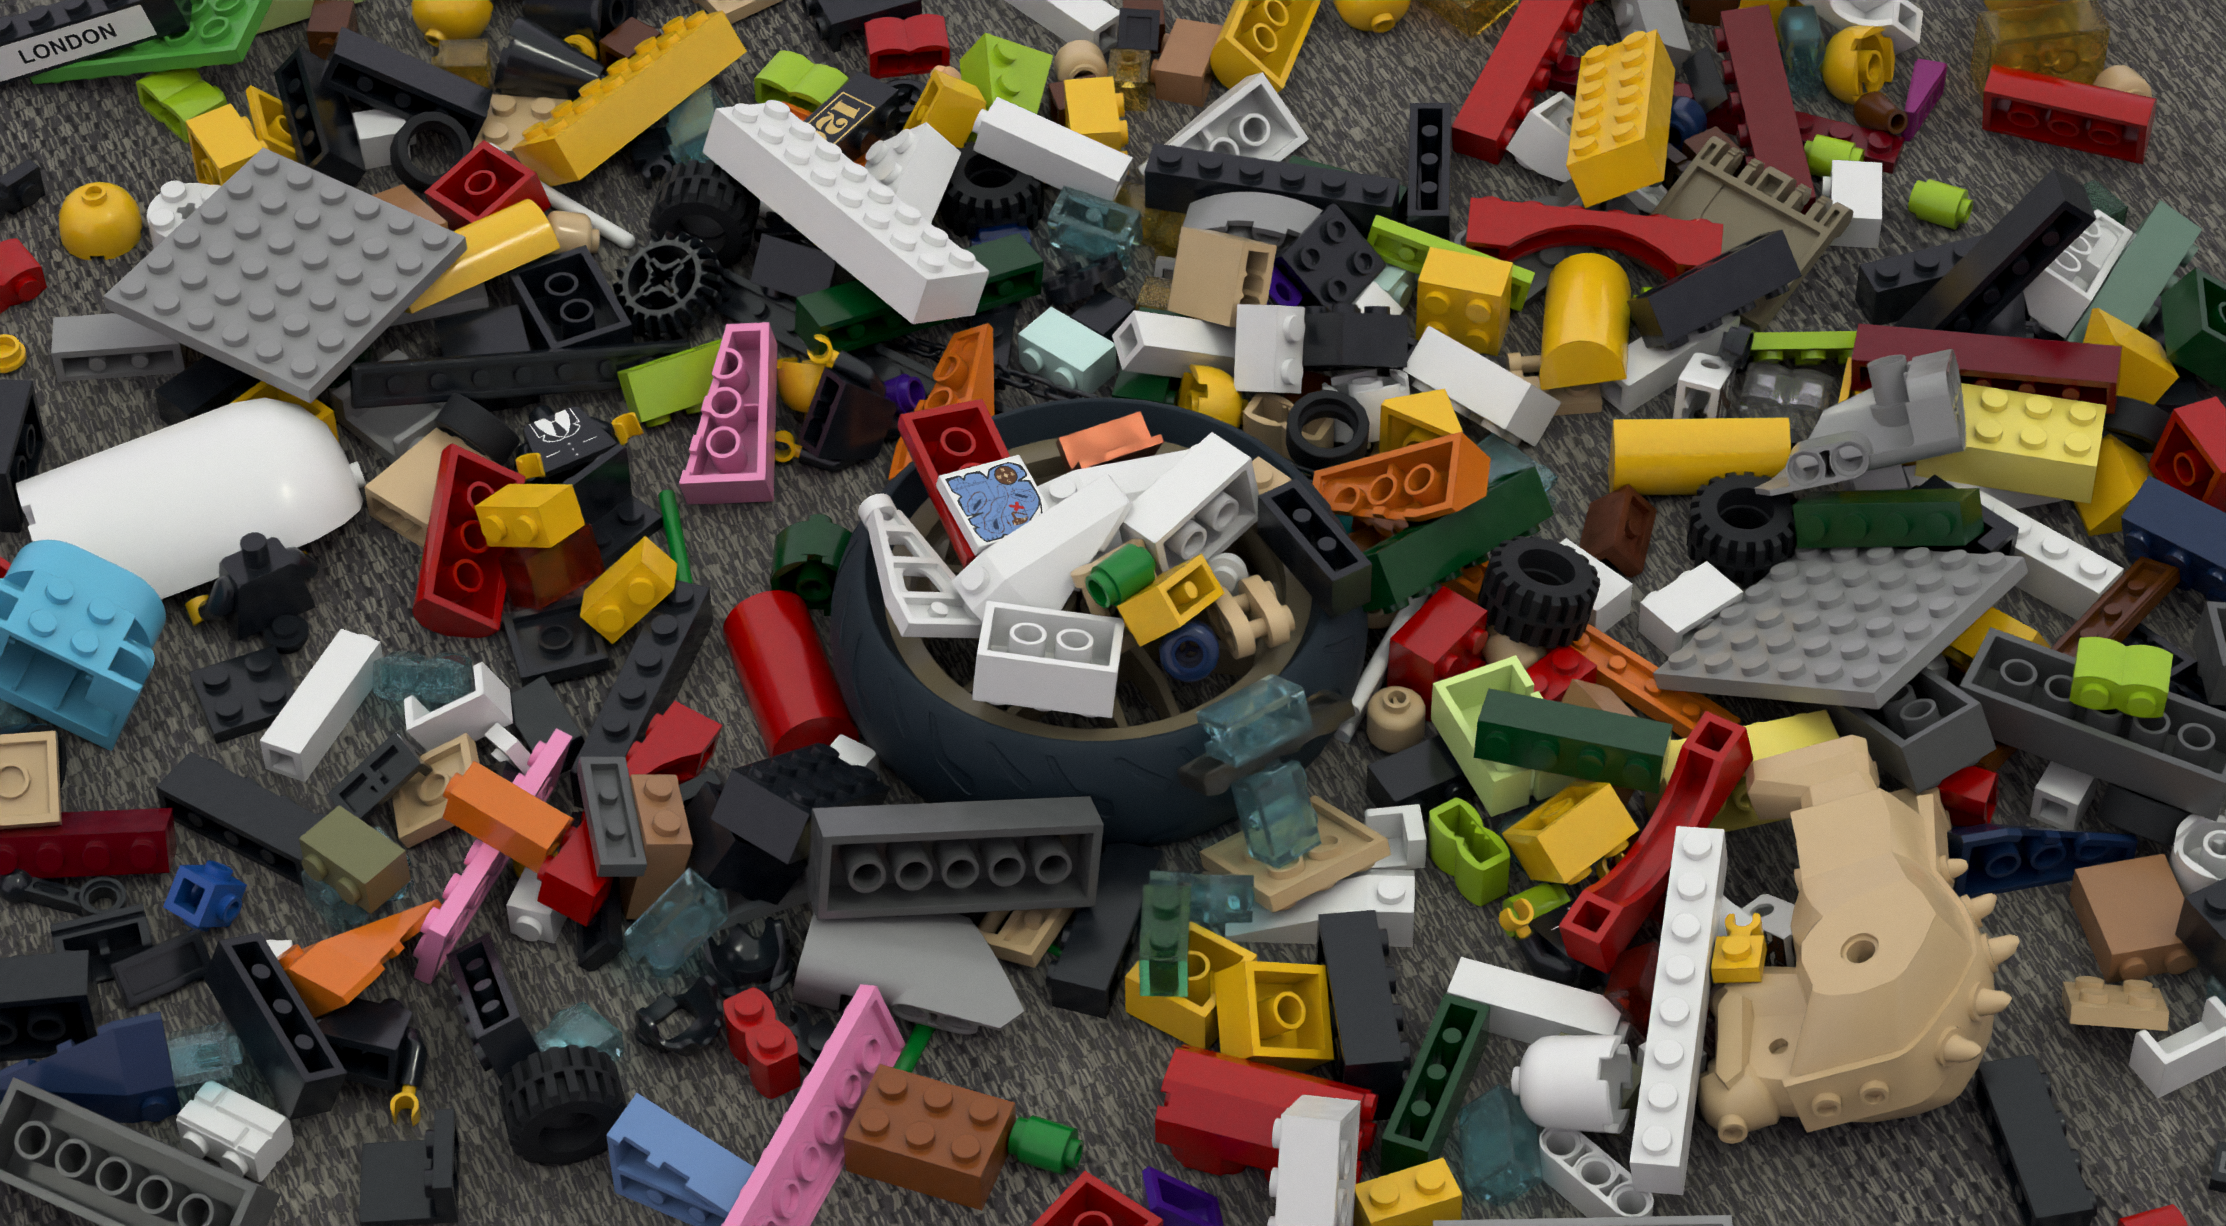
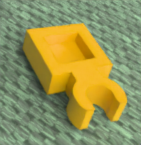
M1753 913L1750 924L1737 926L1735 914H1728L1725 918L1727 936H1716L1711 964L1713 983L1762 982L1767 948L1761 916L1759 913Z

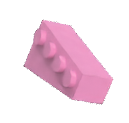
M769 322L726 324L712 371L713 380L708 396L704 397L701 408L702 416L696 435L693 434L690 444V456L686 470L682 471L679 486L687 504L774 501L777 342Z

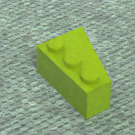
M984 33L959 60L961 80L978 87L986 101L987 111L995 99L999 97L1037 114L1053 55ZM971 131L967 139L968 142H976L978 134Z

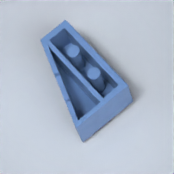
M638 1093L635 1094L606 1135L614 1192L693 1226H721L738 1199L742 1187L747 1183L755 1169L754 1166Z

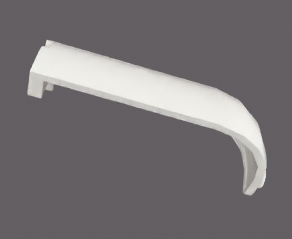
M266 397L222 406L16 483L19 501L30 525L28 529L33 542L38 540H58L76 545L141 577L157 592L161 599L219 578V563L223 558L241 551L240 540L248 533L258 532L263 534L266 539L271 537L278 538L285 548H298L321 538L345 524L360 511L363 499L359 488L366 486L358 461L349 464L344 450L325 422L298 404Z

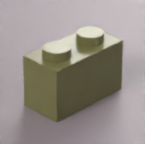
M340 805L299 838L303 856L302 866L306 873L315 881L320 882L322 880L330 885L348 904H357L370 914L411 881L406 850Z

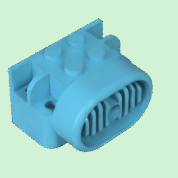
M38 540L25 545L17 553L4 578H0V699L112 751L138 702L154 665L155 657L152 649L166 621V612L161 598L141 577L76 545L58 540Z

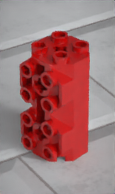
M1183 1044L1181 1047L1175 1048L1165 1073L1161 1092L1166 1093L1164 1106L1158 1105L1155 1116V1142L1169 1145L1173 1156L1177 1161L1181 1162L1183 1167L1222 1176L1224 1174L1234 1175L1242 1172L1248 1165L1263 1169L1264 1176L1269 1182L1273 1167H1278L1279 1149L1272 1146V1132L1275 1119L1281 1118V1114L1301 1095L1361 1101L1356 1184H1358L1363 1172V1161H1360L1362 1150L1370 1152L1376 1136L1377 1124L1372 1123L1377 1107L1378 1094L1371 1093V1090Z

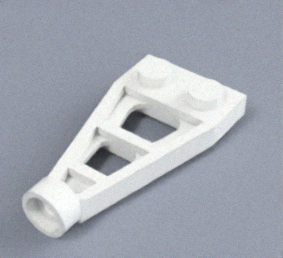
M875 494L865 499L859 506L858 514L869 532L885 606L901 636L980 638L983 622L971 611L952 585L951 581L956 575L901 510H897L889 495ZM889 545H905L914 557L893 556ZM903 576L928 577L940 592L908 591L905 587Z

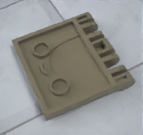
M1712 136L1650 215L1662 214L1672 219L1681 220L1701 218L1707 219L1712 223L1724 224L1721 254L1760 234L1783 230L1802 276L1788 283L1790 290L1786 293L1768 300L1765 299V296L1754 300L1756 308L1739 315L1740 322L1754 328L1758 332H1763L1835 238L1840 237L1849 226L1853 217V210L1839 202L1833 204V200L1822 195L1812 205L1806 215L1800 213L1811 197V188L1802 183L1796 188V179L1772 166L1764 170L1765 163L1755 158L1751 159L1738 177L1735 178L1732 175L1741 164L1744 152L1735 147L1730 148L1728 142L1717 136ZM1624 254L1625 258L1668 281L1656 269L1637 258Z

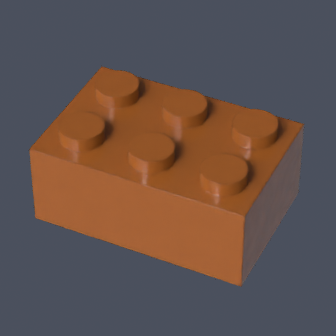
M879 1064L843 1136L846 1171L982 1211L1009 1154V1137L1016 1122L1015 1102Z

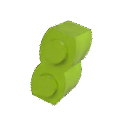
M782 50L754 78L755 100L759 104L766 103L768 100L785 101L813 113L845 85L849 78L836 68L823 64H813L801 54Z
M183 68L164 72L154 71L136 81L139 102L143 108L158 121L164 123L169 130L185 143H189L186 120L227 105L226 97L221 89L215 85L211 86L202 80L196 69Z
M2079 638L2069 701L2093 710L2118 709L2125 714L2139 718L2163 717L2169 691L2173 654L2164 649L2149 645L2125 646L2108 638Z
M1455 797L1430 810L1428 831L1429 855L1442 871L1454 876L1460 893L1467 900L1480 907L1507 894L1510 867L1509 849L1500 836L1483 827L1482 819L1476 809L1468 802Z

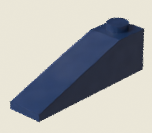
M1989 823L1958 826L1947 832L1949 859H1963L1968 863L1967 871L1955 878L1953 890L1959 897L1967 894L1970 899L1988 893L1999 894L2073 881L2075 869L2134 859L2138 843L2135 835Z
M161 1012L111 1021L97 1028L98 1036L77 1045L70 1039L56 1045L57 1053L37 1062L32 1059H24L0 1070V1104L12 1078L15 1077L119 1123L158 1122L168 1116L178 1114L181 1111Z

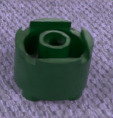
M823 514L810 515L807 521L797 522L783 529L776 535L770 575L771 591L782 590L792 592L805 601L808 609L824 610V616H831L832 594L837 572L852 533L846 528L834 524L829 516Z

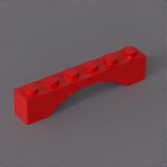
M1493 196L1471 197L1465 247L1503 261L1514 262L1523 256L1548 248L1568 245L1595 246L1616 250L1637 258L1670 280L1721 254L1724 224L1712 223L1707 219L1701 218L1681 220L1672 219L1662 214L1643 216L1628 214L1622 210H1609L1607 212L1586 210L1578 205L1558 207L1544 205L1538 201L1520 203L1502 201Z
M674 700L664 715L657 713L653 717L647 728L645 740L642 743L635 741L626 755L629 777L631 774L677 775L680 785L699 776L714 756L722 725ZM584 811L581 817L582 823L578 828L572 825L566 831L556 857L548 855L542 863L537 874V880L542 882L537 901L587 927L607 900L614 877H597Z
M1705 711L1682 745L1665 792L1637 841L1625 857L1607 875L1595 884L1583 889L1559 924L1568 957L1609 974L1668 887L1676 826L1708 828L1754 760L1746 727Z

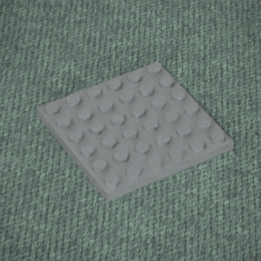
M263 147L113 286L103 298L106 309L304 401L312 403L467 250L466 237Z
M1797 545L1792 558H1787L1786 562L1773 566L1770 569V573L1762 580L1746 589L1740 602L1723 609L1719 617L1706 628L1696 632L1690 642L1668 657V661L1653 673L1657 688L1879 709L2028 574L2025 558L2004 556L2001 552L1973 554L1967 553L1965 550H1952L1949 552L1930 551L1926 547L1914 549H1897L1893 547L1798 548Z

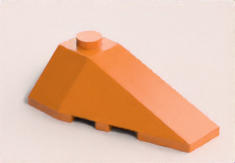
M989 323L953 334L932 374L936 383L927 400L918 401L914 412L983 399L990 415H995L993 328ZM901 436L895 447L888 478L890 481L913 461Z
M1458 432L1314 471L1313 485L1330 504L1334 515L1420 522L1458 512L1486 497L1491 458L1463 432Z
M438 899L322 940L303 949L296 944L284 951L277 959L309 1012L315 1018L348 1005L385 970L382 964L401 953L405 948L402 943L420 932L430 910L433 907L440 909L442 904Z

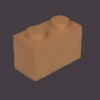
M1176 19L1171 33L1164 34L1160 59H1154L1152 62L1150 82L1155 83L1156 99L1198 107L1204 106L1216 77L1211 67L1210 55L1223 25Z

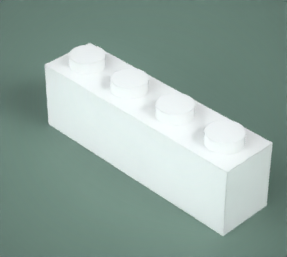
M1980 490L1982 505L2019 528L2014 556L2024 557L2028 569V574L2015 585L2021 590L2078 621L2123 575L2124 568Z

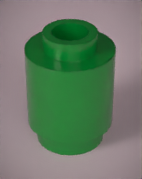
M1128 543L1092 567L1091 574L1085 579V584L1089 594L1098 605L1103 608H1108L1111 605L1118 606L1154 582L1156 564L1148 550L1144 547H1137L1134 544Z
M1034 1115L1029 1119L1020 1116L1016 1120L1009 1137L1008 1153L1017 1156L1018 1162L1064 1175L1068 1167L1075 1169L1078 1166L1083 1153L1084 1142L1078 1139L1077 1128Z

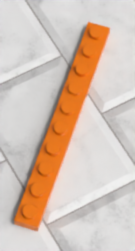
M1353 516L1351 528L1357 531L1373 524L1380 541H1383L1407 528L1408 523L1404 520ZM1489 561L1468 569L1462 567V576L1440 585L1478 604V594ZM1587 624L1582 637L1578 641H1572L1570 645L1597 665V684L1609 687L1619 698L1654 720L1673 724L1672 731L1683 738H1688L1705 711L1740 725L1741 723L1740 718L1700 693L1658 689L1653 673L1659 667L1590 624ZM1546 648V650H1547L1548 653L1551 652L1553 649H1555V648H1552V649H1547V648Z

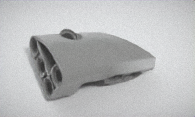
M1948 349L1915 356L1912 358V361L1908 362L1906 356L1901 354L1886 356L1869 362L1867 368L1872 388L1823 410L1810 437L1797 443L1792 448L1786 467L1770 481L1755 487L1756 494L1774 496L1855 479L1860 477L1865 471L1965 451V410L1960 373L1954 350Z
M813 913L796 973L792 996L793 1001L831 1011H838L841 995L854 996L860 984L874 985L878 987L886 1005L890 1006V1012L906 1021L962 1035L976 1033L979 1026L1000 1031L1025 1012L994 952L968 917L957 913L817 920L815 913Z

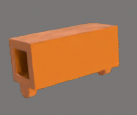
M473 761L464 775L458 772L455 773L443 793V797L448 799L443 819L537 874L548 855L553 856L557 851L563 836L574 821V818L557 810L476 761Z

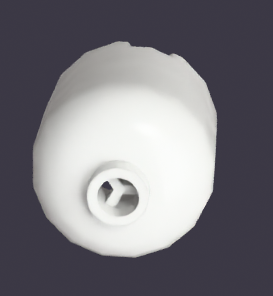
M1622 1036L1541 1037L1532 1043L1524 1053L1520 1067H1514L1511 1079L1512 1092L1514 1096L1520 1097L1522 1108L1528 1119L1536 1125L1549 1129L1620 1134L1625 1129L1630 1109H1621L1623 1088L1632 1089L1633 1087L1630 1050L1628 1044H1620Z

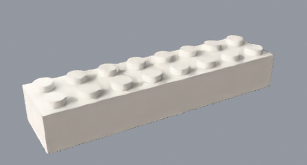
M768 100L766 103L748 105L738 103L732 107L715 109L702 152L910 323L918 324L975 315L990 271L976 261L975 256L971 252L961 249L951 241L945 231L934 227L921 216L920 211L908 206L895 196L891 188L880 184L870 176L865 167L854 163L845 156L840 147L825 140L815 132L816 129L811 124L803 122L790 112V108L786 104L776 100Z

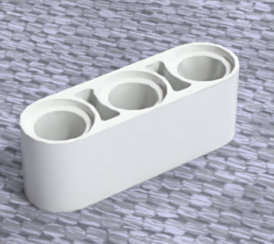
M1545 1128L1541 1132L1537 1162L1540 1177L1586 1217H1644L1653 1215L1654 1199L1652 1193L1634 1191L1631 1173L1580 1131Z

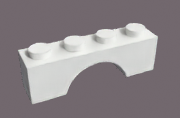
M1798 0L1840 31L1849 26H1880L1885 30L1881 33L1883 37L1891 38L1895 55L1920 43L1923 11L1908 0Z

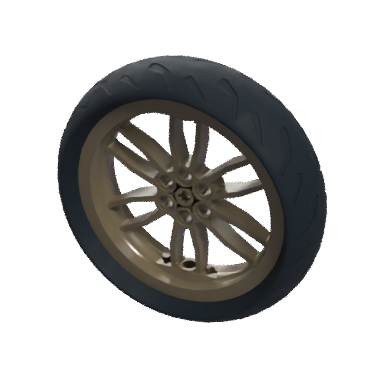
M1077 398L1020 407L991 416L1010 457L1020 455L1037 486L1067 474L1056 445L1058 438L1139 411L1143 415L1150 436L1153 437L1161 434L1164 443L1155 455L1190 449L1213 432L1251 457L1252 461L1259 456L1291 478V481L1297 478L1347 535L1339 518L1332 512L1330 504L1308 478L1292 466L1287 459L1257 438L1208 415L1174 405L1146 400ZM912 461L886 485L880 494H887L891 497L897 510H901L957 576L963 570V567ZM860 520L850 537L837 572L831 603L830 642L833 664L843 698L862 736L875 751L878 758L889 769H892L905 785L928 803L1090 796L1104 824L1101 852H1104L1107 843L1127 842L1152 848L1210 832L1245 816L1268 802L1290 785L1320 755L1326 744L1334 736L1355 694L1365 658L1368 637V613L1363 612V608L1360 606L1331 619L1257 534V521L1222 553L1237 555L1244 561L1247 571L1252 576L1258 574L1264 582L1269 580L1272 583L1278 602L1281 606L1286 604L1294 618L1295 631L1290 632V642L1269 648L1262 637L1257 638L1255 654L1236 660L1224 643L1218 640L1219 659L1211 673L1240 675L1244 677L1212 700L1187 712L1180 713L1166 678L1152 660L1160 661L1159 644L1161 636L1141 647L1137 644L1121 654L1117 684L1131 680L1156 708L1161 718L1160 721L1128 726L1115 694L1112 718L1104 717L1108 728L1087 729L1044 724L1037 721L1049 711H1039L1030 707L1013 705L1005 712L987 702L972 700L974 678L963 688L950 678L927 650L930 637L901 636L885 606L869 532L862 520ZM889 545L893 556L914 557L905 545ZM903 576L904 584L908 591L940 592L928 577ZM1073 590L1061 609L1062 611L1091 614L1082 590L1080 592ZM1111 605L1108 607L1111 617L1120 618L1116 606ZM1206 608L1192 618L1206 623L1213 629ZM1190 641L1191 645L1198 647L1196 642ZM1185 642L1181 643L1180 646L1181 651L1186 648ZM1189 651L1186 655H1192L1195 652Z

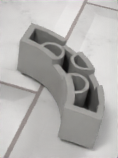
M1230 192L1205 197L1190 203L1183 227L1213 230L1276 245V251L1288 247L1323 210L1281 195L1261 192Z

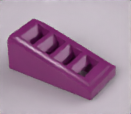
M1919 58L1915 61L1904 111L1908 116V125L1901 132V137H1905V141H1911L1943 95L1948 69L1946 63Z

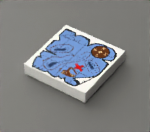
M1020 455L943 474L938 477L936 482L939 493L975 556H978L989 546L1050 509Z

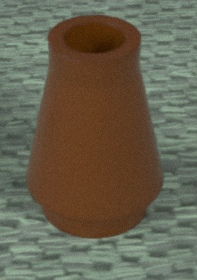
M1873 91L1863 94L1855 102L1853 114L1860 127L1899 134L1908 125L1907 114L1881 92Z

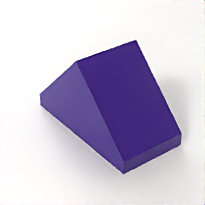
M1150 1166L1142 1171V1207L1163 1219V1226H1224L1218 1197Z

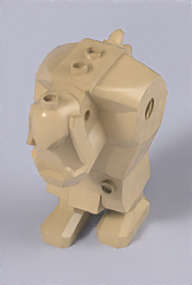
M1853 734L1753 761L1746 770L1745 776L1747 794L1759 820L1791 818L1795 833V844L1797 846L1800 868L1794 869V877L1799 893L1794 906L1790 928L1797 961L1796 967L1764 966L1762 982L1717 983L1714 986L1709 998V1008L1715 1017V1058L1708 1061V1070L1699 1074L1697 1088L1698 1103L1703 1117L1710 1126L1718 1130V1137L1721 1141L1734 1144L1743 1141L1750 1131L1777 1124L1781 1116L1799 1117L1808 1133L1847 1122L1873 1123L1917 1116L1951 1103L1963 1092L1981 1062L1992 1036L1994 1014L2005 1010L2012 1000L2010 994L1994 989V973L1999 971V964L2016 952L2020 941L2018 936L2011 934L1990 938L1987 933L1981 934L1979 928L1983 927L1981 919L1991 914L1994 910L1997 900L1995 894L1988 893L1970 899L1967 894L1959 897L1953 890L1955 878L1967 871L1968 863L1963 859H1949L1947 832L1951 830L1949 811H1945L1941 802L1939 788L1934 787L1918 794L1909 787L1889 793L1879 788L1878 766L1876 761H1872L1869 754L1867 740Z

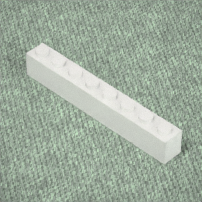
M1676 826L1629 1162L1633 1188L1637 1192L1684 1194L1712 982L1711 964L1716 936H1718L1728 862L1724 829Z

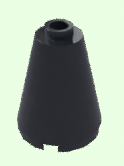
M523 0L522 12L525 18L532 20L549 32L565 38L575 34L583 35L590 39L597 49H600L599 41L631 16L635 19L638 17L637 0Z
M519 16L508 34L516 38L510 41L507 48L503 47L496 70L494 87H496L495 92L502 95L568 99L573 102L581 96L578 92L581 87L598 78L601 81L607 76L605 75L606 66L532 20Z

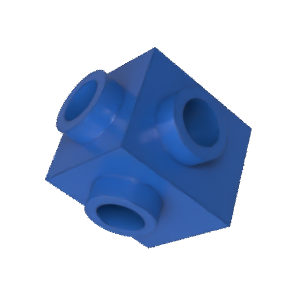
M208 860L205 865H180L163 908L183 918V922L189 927L198 928L200 931L207 932L210 927H229L241 910V899L247 884L232 876L233 870L230 867L216 861Z

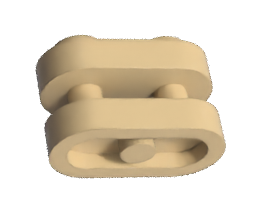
M1258 574L1239 580V595L1232 597L1225 586H1221L1225 593L1206 607L1213 629L1236 660L1255 654L1256 638L1262 637L1267 646L1273 648L1290 642V632L1295 631V622L1290 608L1286 604L1280 605L1272 583L1269 580L1264 582Z

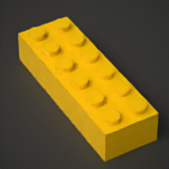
M701 10L689 16L686 20L683 16H678L662 26L664 33L658 38L653 36L639 43L634 48L636 54L629 60L625 57L616 61L606 69L609 75L601 81L598 78L578 90L581 96L573 102L567 100L550 111L551 119L545 123L543 121L535 123L522 132L524 139L512 147L520 163L536 172L539 180L550 187L580 181L747 52L723 10L709 14Z
M1657 29L1647 33L1644 31L1631 33L1622 42L1608 47L1607 45L1595 46L1588 50L1585 55L1581 56L1566 167L1585 208L1664 181L1675 68Z

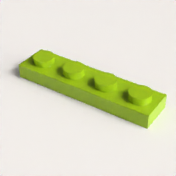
M1379 215L1375 216L1367 238V242L1384 262L1418 275L1422 271L1430 247L1497 259ZM1514 264L1510 308L1521 312L1535 272Z

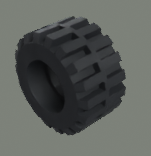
M973 141L964 143V148L957 147L961 155L941 199L942 218L945 219L946 226L949 229L954 228V234L960 238L968 235V241L977 243L979 239L989 242L1016 233H1020L1024 237L1027 235V229L1034 230L1038 226V220L1042 219L1044 214L1043 182L974 151L975 142Z
M697 159L689 160L687 166L679 163L673 167V171L668 170L659 183L649 218L650 235L657 237L661 241L666 231L673 233L676 237L683 231L685 234H689L691 238L697 237L703 240L707 247L712 248L718 256L717 260L723 268H728L729 263L737 264L740 262L742 256L747 255L750 249L760 212V199L712 160H706L705 163H700Z
M1735 472L1725 473V478L1721 479L1716 476L1709 480V485L1702 484L1697 489L1696 496H1693L1691 500L1686 544L1688 546L1687 553L1689 559L1695 560L1694 567L1696 568L1707 561L1731 582L1742 583V588H1749L1753 585V582L1762 580L1770 573V569L1773 566L1786 562L1787 558H1792L1795 554L1797 537L1793 504L1797 502L1794 494L1784 493L1774 496L1756 494L1755 487L1770 481L1772 478L1765 475L1756 477L1752 472H1744V475H1736Z
M1523 536L1513 537L1512 540L1500 542L1499 547H1495L1492 551L1477 600L1479 601L1477 605L1487 610L1486 623L1495 626V631L1510 637L1512 641L1522 642L1536 648L1544 646L1547 649L1556 648L1557 645L1566 647L1571 645L1572 641H1578L1586 630L1600 587V578L1597 577L1598 572L1595 566L1588 564L1589 559L1584 555L1575 552L1576 549L1568 545H1562L1556 540L1542 539L1539 536H1530V538Z
M567 1045L561 1048L555 1046L547 1048L546 1051L540 1053L535 1052L529 1055L527 1060L519 1061L512 1066V1072L504 1075L501 1080L502 1085L498 1089L503 1118L513 1152L517 1156H523L525 1161L529 1163L539 1162L541 1166H551L553 1164H560V1166L568 1165L573 1162L588 1160L594 1155H600L607 1151L606 1135L627 1107L615 1061L611 1060L610 1055L606 1052H597V1048L591 1046L579 1048V1045Z

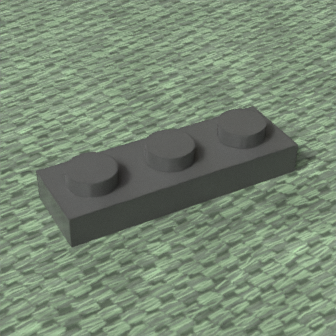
M579 757L577 775L597 877L644 876L647 861L626 757Z

